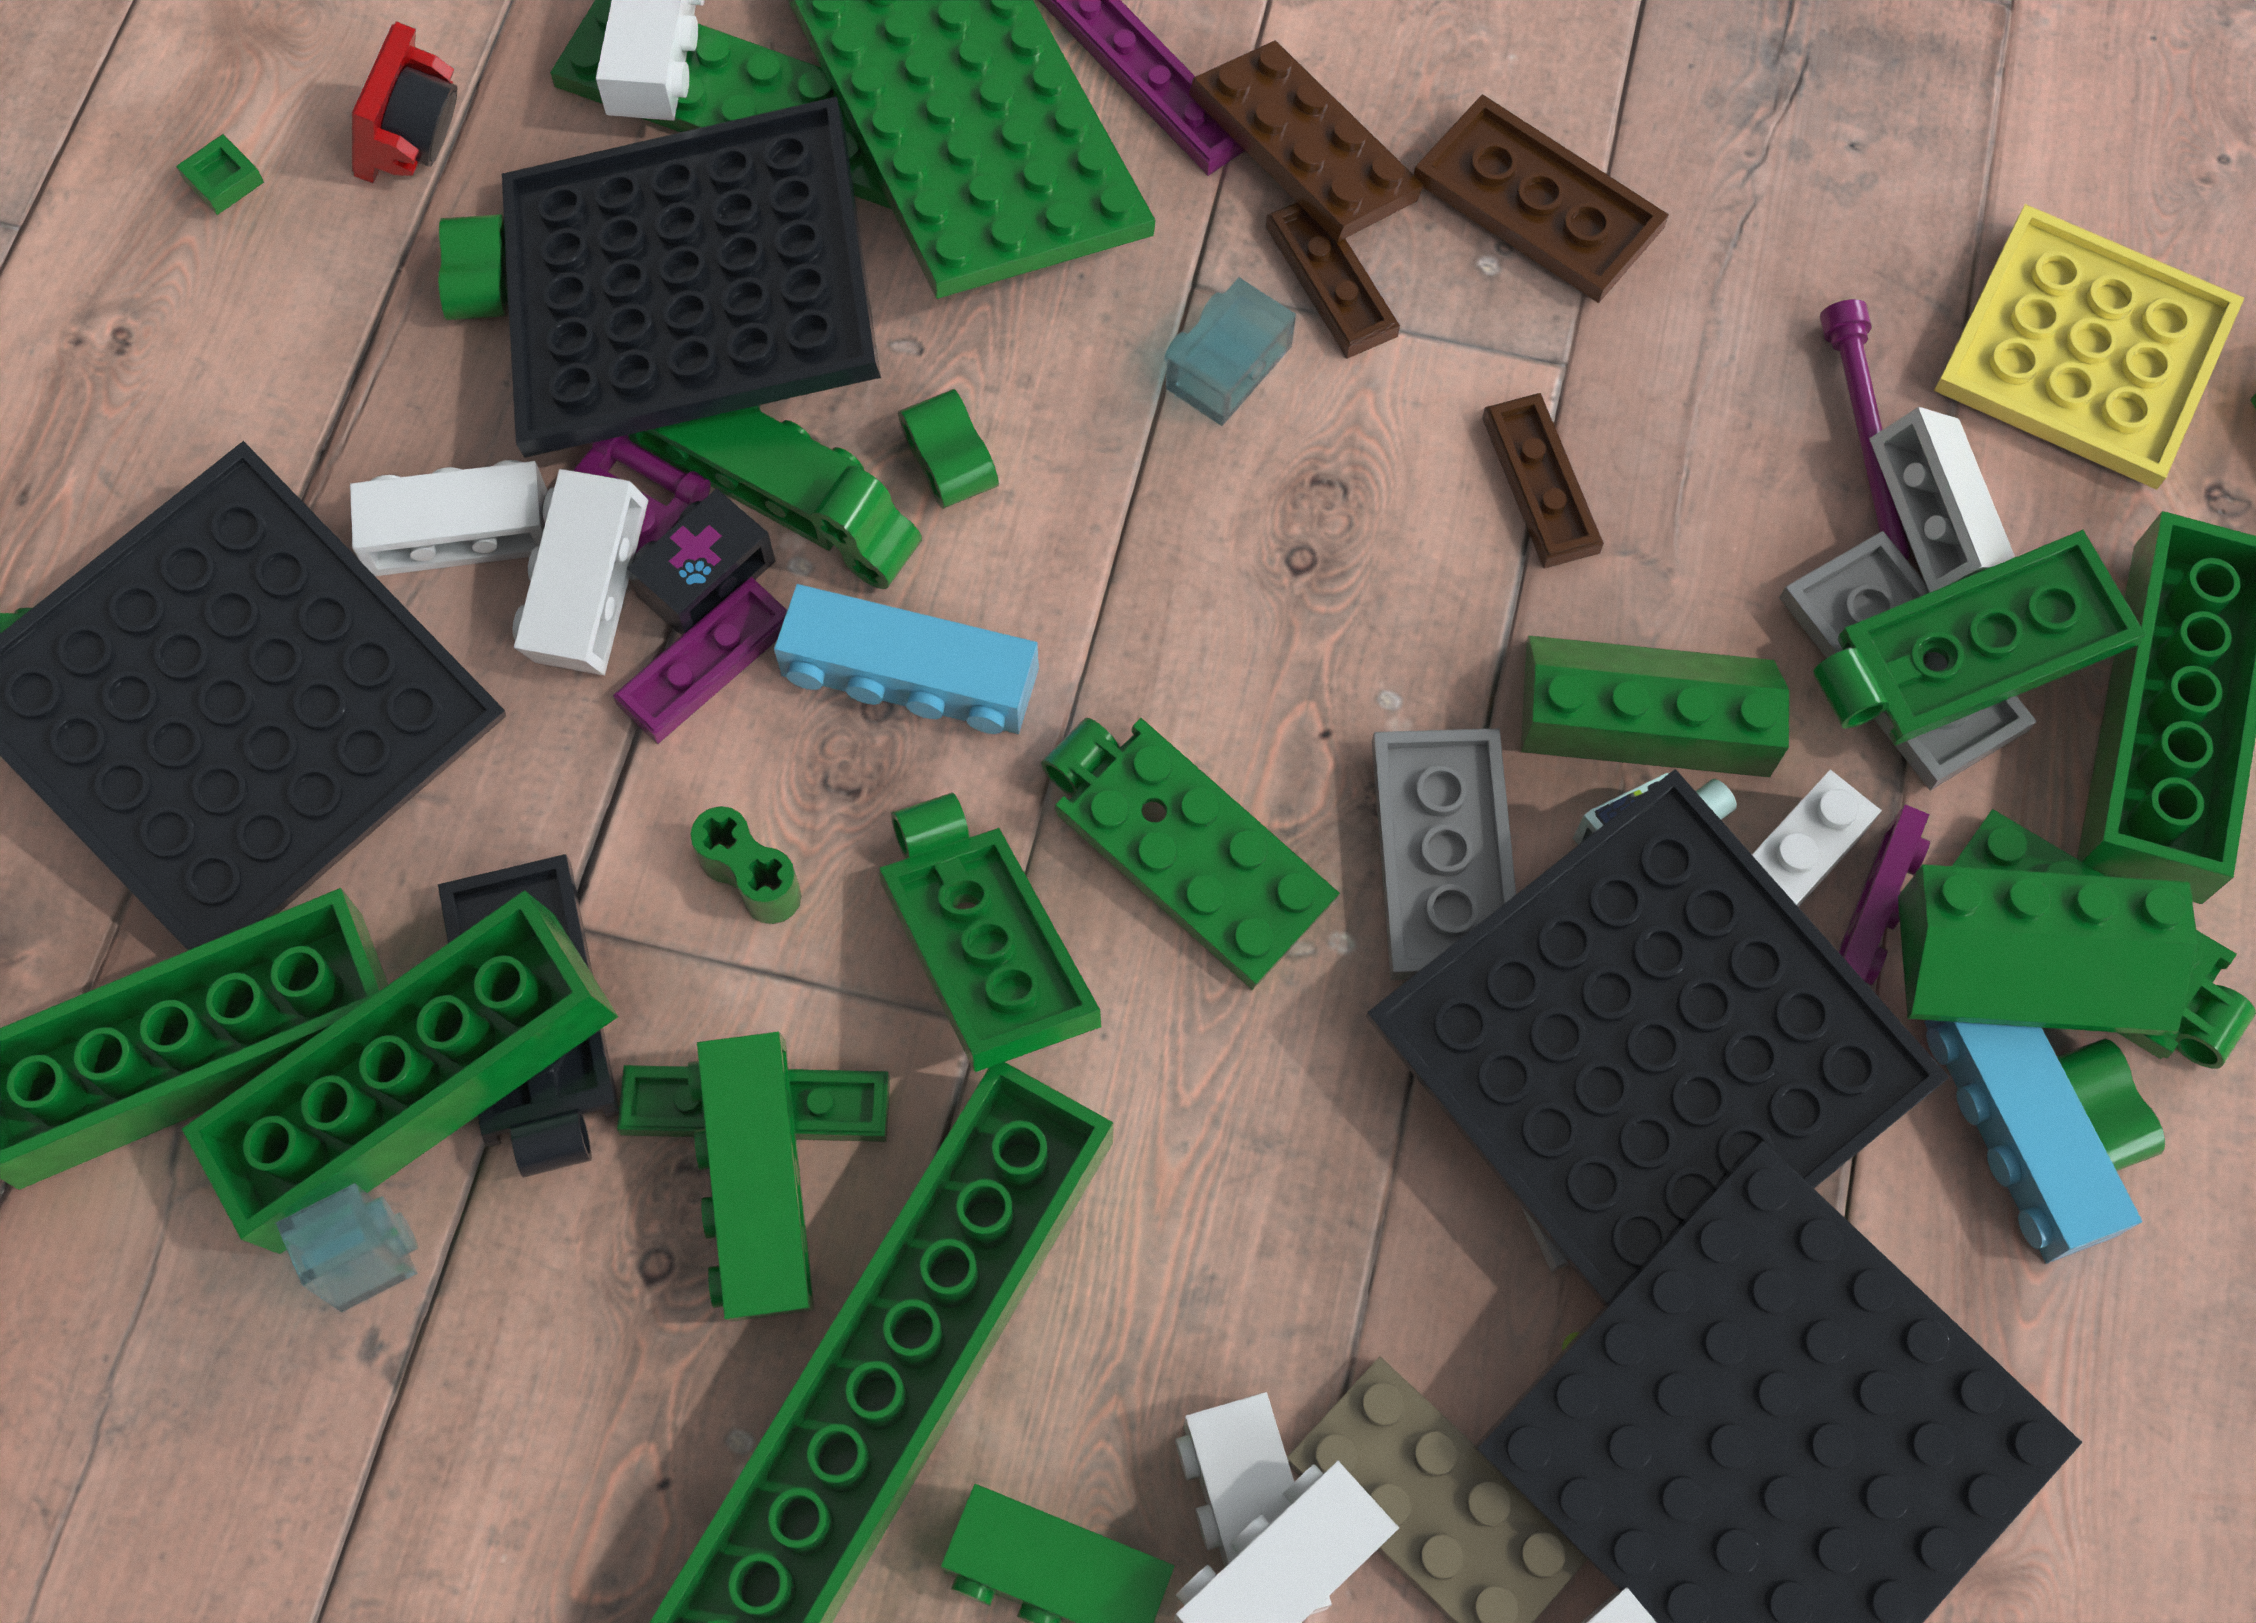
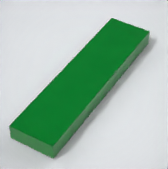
M623 1066L617 1126L621 1136L694 1137L695 1129L705 1128L703 1101L692 1102L688 1067ZM789 1069L796 1140L887 1141L890 1075L888 1071Z

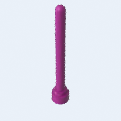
M1849 299L1829 305L1820 313L1824 339L1828 343H1832L1834 350L1840 351L1880 532L1884 531L1908 561L1910 558V548L1906 531L1869 439L1883 429L1864 350V344L1868 341L1867 334L1872 329L1868 307L1862 300Z

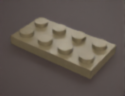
M1381 1356L1287 1457L1289 1466L1299 1476L1313 1464L1323 1474L1337 1461L1346 1468L1399 1527L1377 1551L1452 1623H1533L1588 1560L1474 1448L1475 1445Z

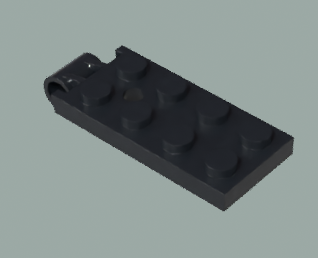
M567 854L438 884L448 943L525 890L556 916L593 975L572 864ZM602 1028L478 1115L481 1136L487 1147L500 1145V1134L511 1133L515 1160L523 1178L591 1161L590 1139L583 1114L603 1109L607 1118L619 1115V1106L604 1029Z

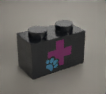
M716 488L703 501H695L681 513L677 524L658 541L653 540L645 544L637 552L632 564L627 567V571L637 597L682 636L750 577L756 580L776 561L769 533Z

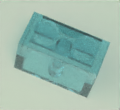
M1238 277L1224 294L1217 292L1209 299L1201 313L1200 321L1189 333L1184 331L1179 333L1169 345L1164 357V361L1167 363L1166 389L1223 426L1292 347L1296 314Z
M356 1183L276 1222L301 1284L341 1313L418 1274L409 1255L410 1252L418 1249V1244L405 1217L401 1212L394 1215L383 1196L374 1200Z

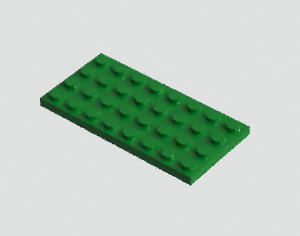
M788 0L936 299L1154 236L1156 220L1033 0Z

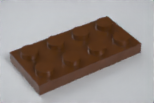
M1276 40L1193 78L1189 95L1336 242L1418 201L1424 184Z
M1483 94L1423 157L1414 169V175L1424 184V189L1597 303H1600L1661 233L1669 216L1665 211Z

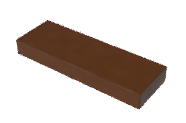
M1297 202L1267 215L1265 227L1347 359L1398 337L1400 329L1398 321L1346 239L1336 242Z
M1541 393L1485 407L1482 419L1543 569L1600 554L1604 545Z

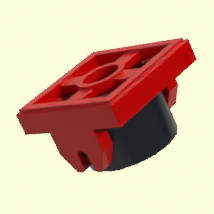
M397 21L391 25L352 111V172H354L355 177L370 183H374L379 170L392 175L413 176L418 163L431 167L436 161L447 136L457 100V85L451 81L454 69L438 56L416 48V29Z

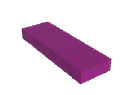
M750 577L613 695L616 705L649 737L659 744L777 641L788 610L754 578Z

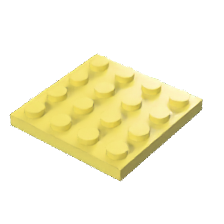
M2025 204L2012 227L1934 391L2157 490L2169 473L2244 301V297Z

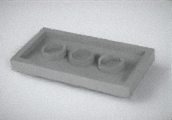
M1881 531L1784 588L1779 598L1823 655L1828 658L1835 653L1843 651L1837 638L1845 627L1928 594L1929 590L1926 583L1884 531ZM1931 652L1923 657L1925 666L1931 670L1939 671L1947 667L1945 657L1939 653ZM2014 696L1900 743L1895 747L1931 791L2027 733L2037 721L2018 697ZM1884 711L1874 720L1891 740L1889 733L1894 728V725L1887 712Z
M1500 728L1374 732L1372 754L1390 980L1410 979L1516 895Z

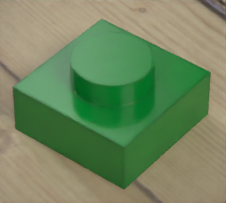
M224 134L176 166L183 180L217 215L264 183L258 169Z

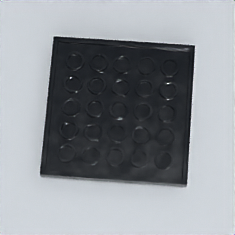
M837 97L502 173L516 444L524 458L881 378L843 114Z
M244 441L0 633V756L187 950L281 912L506 717V712L499 703Z
M1676 769L1369 1010L1366 1018L1603 1306L1756 1142L1764 1141L1815 1189L1949 1078L1945 1071Z
M1759 1141L1748 1150L1476 1443L1474 1448L1619 1591L1627 1587L1657 1623H1923L2083 1442L1764 1141Z

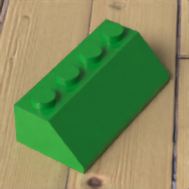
M1528 635L1526 641L1521 752L1771 777L1789 748V688L1775 660Z
M1922 864L1898 895L1907 1019L2174 1036L2179 1032L2198 947L2190 882Z

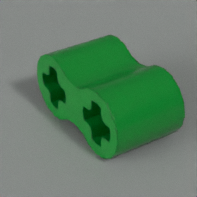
M496 214L441 218L439 222L441 266L438 283L440 302L446 320L508 316L503 216Z
M955 389L898 411L899 422L905 439L914 457L919 462L930 489L942 509L999 486L998 475L991 455L976 432L967 409Z
M848 466L842 472L810 516L815 528L839 549L846 566L862 581L879 589H887L922 541V535L916 526L894 506L887 488L873 475L854 466Z
M718 806L709 808L701 813L692 825L690 836L697 858L707 876L717 882L727 883L738 889L750 915L761 923L776 924L792 917L800 906L802 895L793 863L788 856L778 849L765 847L756 842L751 835L747 821L741 813L733 808ZM720 841L727 846H730L735 842V844L729 849H727L725 846L721 844L714 846L716 843ZM763 882H766L768 885L775 886L778 883H780V886L774 891L767 886H763L760 889H758V886Z
M2106 1038L2100 1039L2057 1056L2116 1171L2163 1153L2165 1150V1136L2160 1121L2152 1108L2139 1094L2126 1057L2113 1041Z

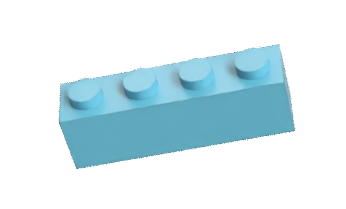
M800 584L796 585L774 648L781 676L786 677L791 683L799 687L818 690L825 686L845 691L851 698L872 705L886 701L906 706L913 714L927 719H939L943 715L966 721L972 728L988 734H999L1003 730L1016 734L1020 733L1039 670L1038 642Z
M1926 1020L1924 1022L1927 1027L1926 1037L1931 1053L1940 1064L1946 1065L1958 1088L1956 1093L1957 1102L1963 1116L1970 1124L1977 1126L1988 1148L1987 1160L1993 1176L2002 1186L2008 1188L2020 1211L2018 1221L2022 1234L2034 1249H2039L2046 1264L2118 1237L2143 1222L2041 1027Z

